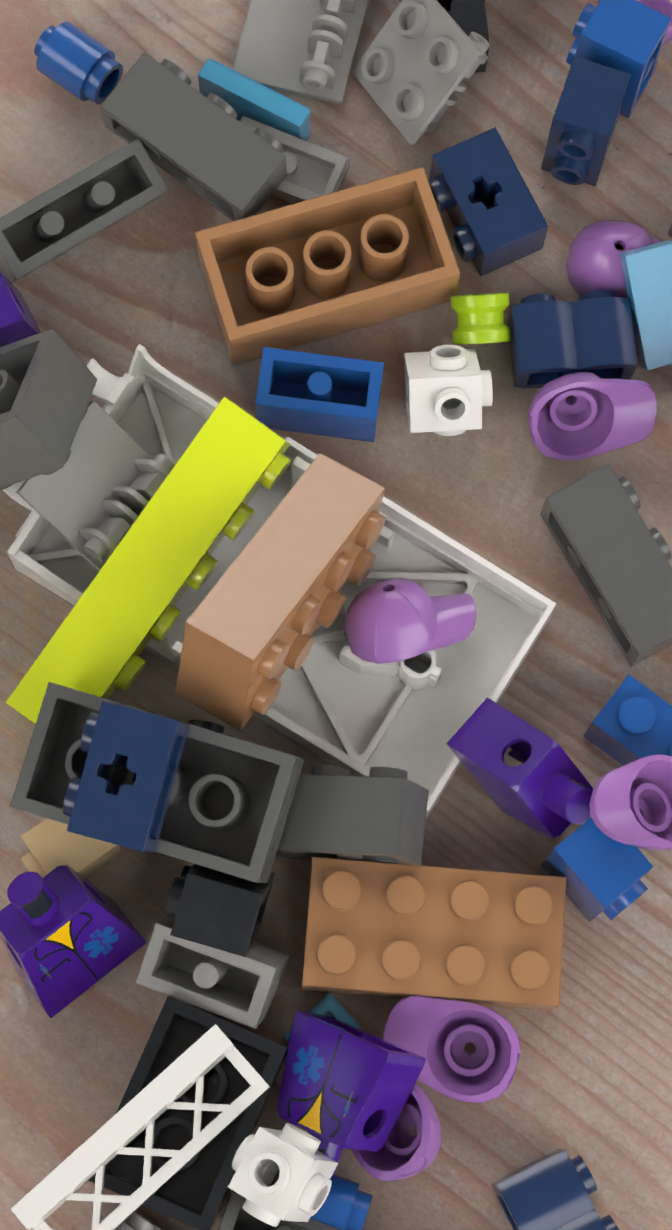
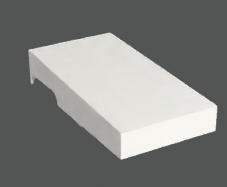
M140 344L135 350L128 374L125 373L123 377H117L109 373L93 358L87 365V368L98 379L92 395L105 402L102 409L153 459L158 454H162L176 465L219 404L214 399L163 368L149 355L146 348ZM289 437L284 438L291 443L284 455L291 462L281 478L271 490H268L263 485L260 486L247 504L255 512L245 528L234 541L224 536L211 555L219 561L212 574L198 591H195L190 586L186 589L175 605L182 611L176 624L161 642L152 637L144 648L179 669L187 619L318 456ZM26 480L14 483L10 487L3 489L10 498L32 511L15 535L16 539L7 551L15 569L75 606L99 571L16 493ZM383 496L379 514L385 517V523L378 538L370 548V551L376 554V559L368 576L360 586L352 583L343 593L345 595L344 604L335 621L329 628L319 625L311 636L314 638V642L303 664L296 671L289 667L279 679L281 681V688L269 710L264 715L255 712L253 716L331 764L349 769V775L369 777L371 767H391L407 771L408 780L429 790L427 819L461 764V761L446 743L487 697L496 703L499 702L549 621L556 603ZM395 578H404L419 583L429 596L470 594L476 606V623L474 630L468 638L410 659L391 663L376 664L367 662L351 653L347 635H344V621L347 609L356 595L375 583Z

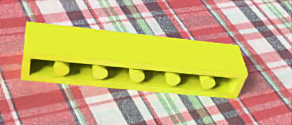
M223 397L6 703L36 724L49 682L105 699L110 697L116 687L125 692L146 664V661L139 655L150 639L155 637L161 642L180 618L182 611L175 605L186 589L190 586L195 591H198L214 571L219 561L211 555L224 536L234 541L250 521L255 511L247 504L260 486L263 485L268 490H271L281 478L291 462L284 455L291 443L232 400Z

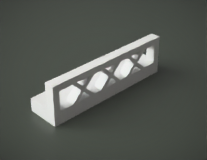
M215 1024L11 1208V1211L27 1230H55L46 1219L65 1201H93L92 1230H114L269 1089L270 1086ZM226 1057L251 1086L230 1105L203 1103L204 1077ZM196 1084L195 1103L176 1102ZM167 1109L194 1110L193 1139L181 1150L153 1149L155 1120ZM202 1111L221 1112L201 1131ZM146 1129L145 1148L126 1147ZM117 1154L144 1156L142 1185L130 1196L103 1194L105 1165ZM153 1156L172 1157L151 1176ZM96 1174L94 1194L75 1193ZM102 1202L121 1203L101 1222Z

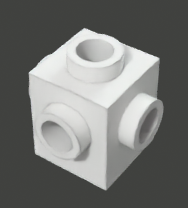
M441 345L429 352L404 353L405 407L410 433L434 432L442 436H455L464 433L466 430L482 429V407L492 406L493 402L492 377L490 370L481 371L475 349H464L457 345Z
M286 1123L282 1131L259 1127L255 1135L251 1134L246 1137L239 1146L232 1162V1169L236 1172L228 1188L246 1198L242 1208L247 1213L271 1226L277 1227L280 1220L308 1222L310 1217L316 1214L325 1202L332 1184L330 1178L338 1162L317 1151L321 1143L320 1140L294 1125ZM278 1169H279V1170H280L279 1178H278L277 1182H276L274 1185H271V1183H272V1181H273V1179H274V1177H275V1175H276V1173H277V1171H278Z

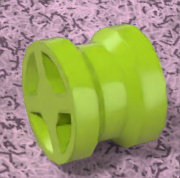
M509 293L450 296L451 309L457 313L458 325L452 331L453 344H484L511 341V328L504 322V310L510 305Z

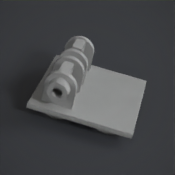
M251 0L232 70L268 88L342 104L368 0Z
M402 0L354 67L352 73L409 144L414 145L427 132H435L438 127L437 122L448 107L454 106L458 100L453 91L464 92L468 87L463 77L471 78L479 65L485 64L488 60L485 52L490 47V44L476 32H471L467 36L437 0Z
M92 400L87 405V414L79 425L70 448V457L63 468L50 475L42 474L27 479L16 493L100 571L175 464L162 454H158L153 459L118 423Z

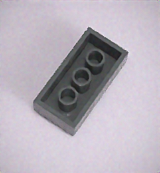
M49 682L10 807L69 824L70 817L63 815V804L73 777L81 778L88 753L81 751V739L89 715L91 713L99 714L102 701L147 713L151 712ZM188 724L190 725L155 852L252 882L267 883L304 760L288 753ZM126 763L123 767L113 766L109 779L118 782L120 789L124 784H134L136 772L127 769Z

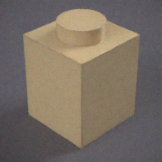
M48 818L20 836L30 850L20 859L29 872H36L42 878L57 866L68 865L87 879L123 854L119 845L68 832V824Z

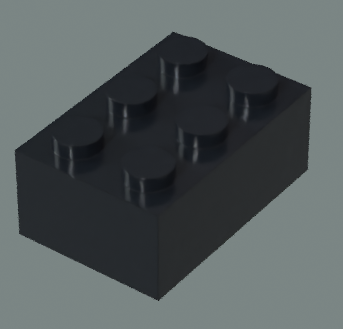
M168 996L117 1112L215 1024L270 1086L269 1089L142 1204L198 1230H212L229 1190L228 1186L236 1172L232 1169L234 1156L245 1138L253 1134L288 1050L285 1046ZM226 1057L205 1075L203 1103L230 1105L251 1086ZM196 1084L176 1102L195 1103ZM167 1109L155 1120L153 1149L181 1150L193 1139L194 1110ZM202 1111L201 1131L221 1112ZM146 1129L126 1147L145 1148ZM117 1154L105 1165L104 1188L125 1196H130L142 1185L144 1156ZM153 1156L151 1176L172 1157ZM96 1174L89 1180L90 1182L95 1183Z

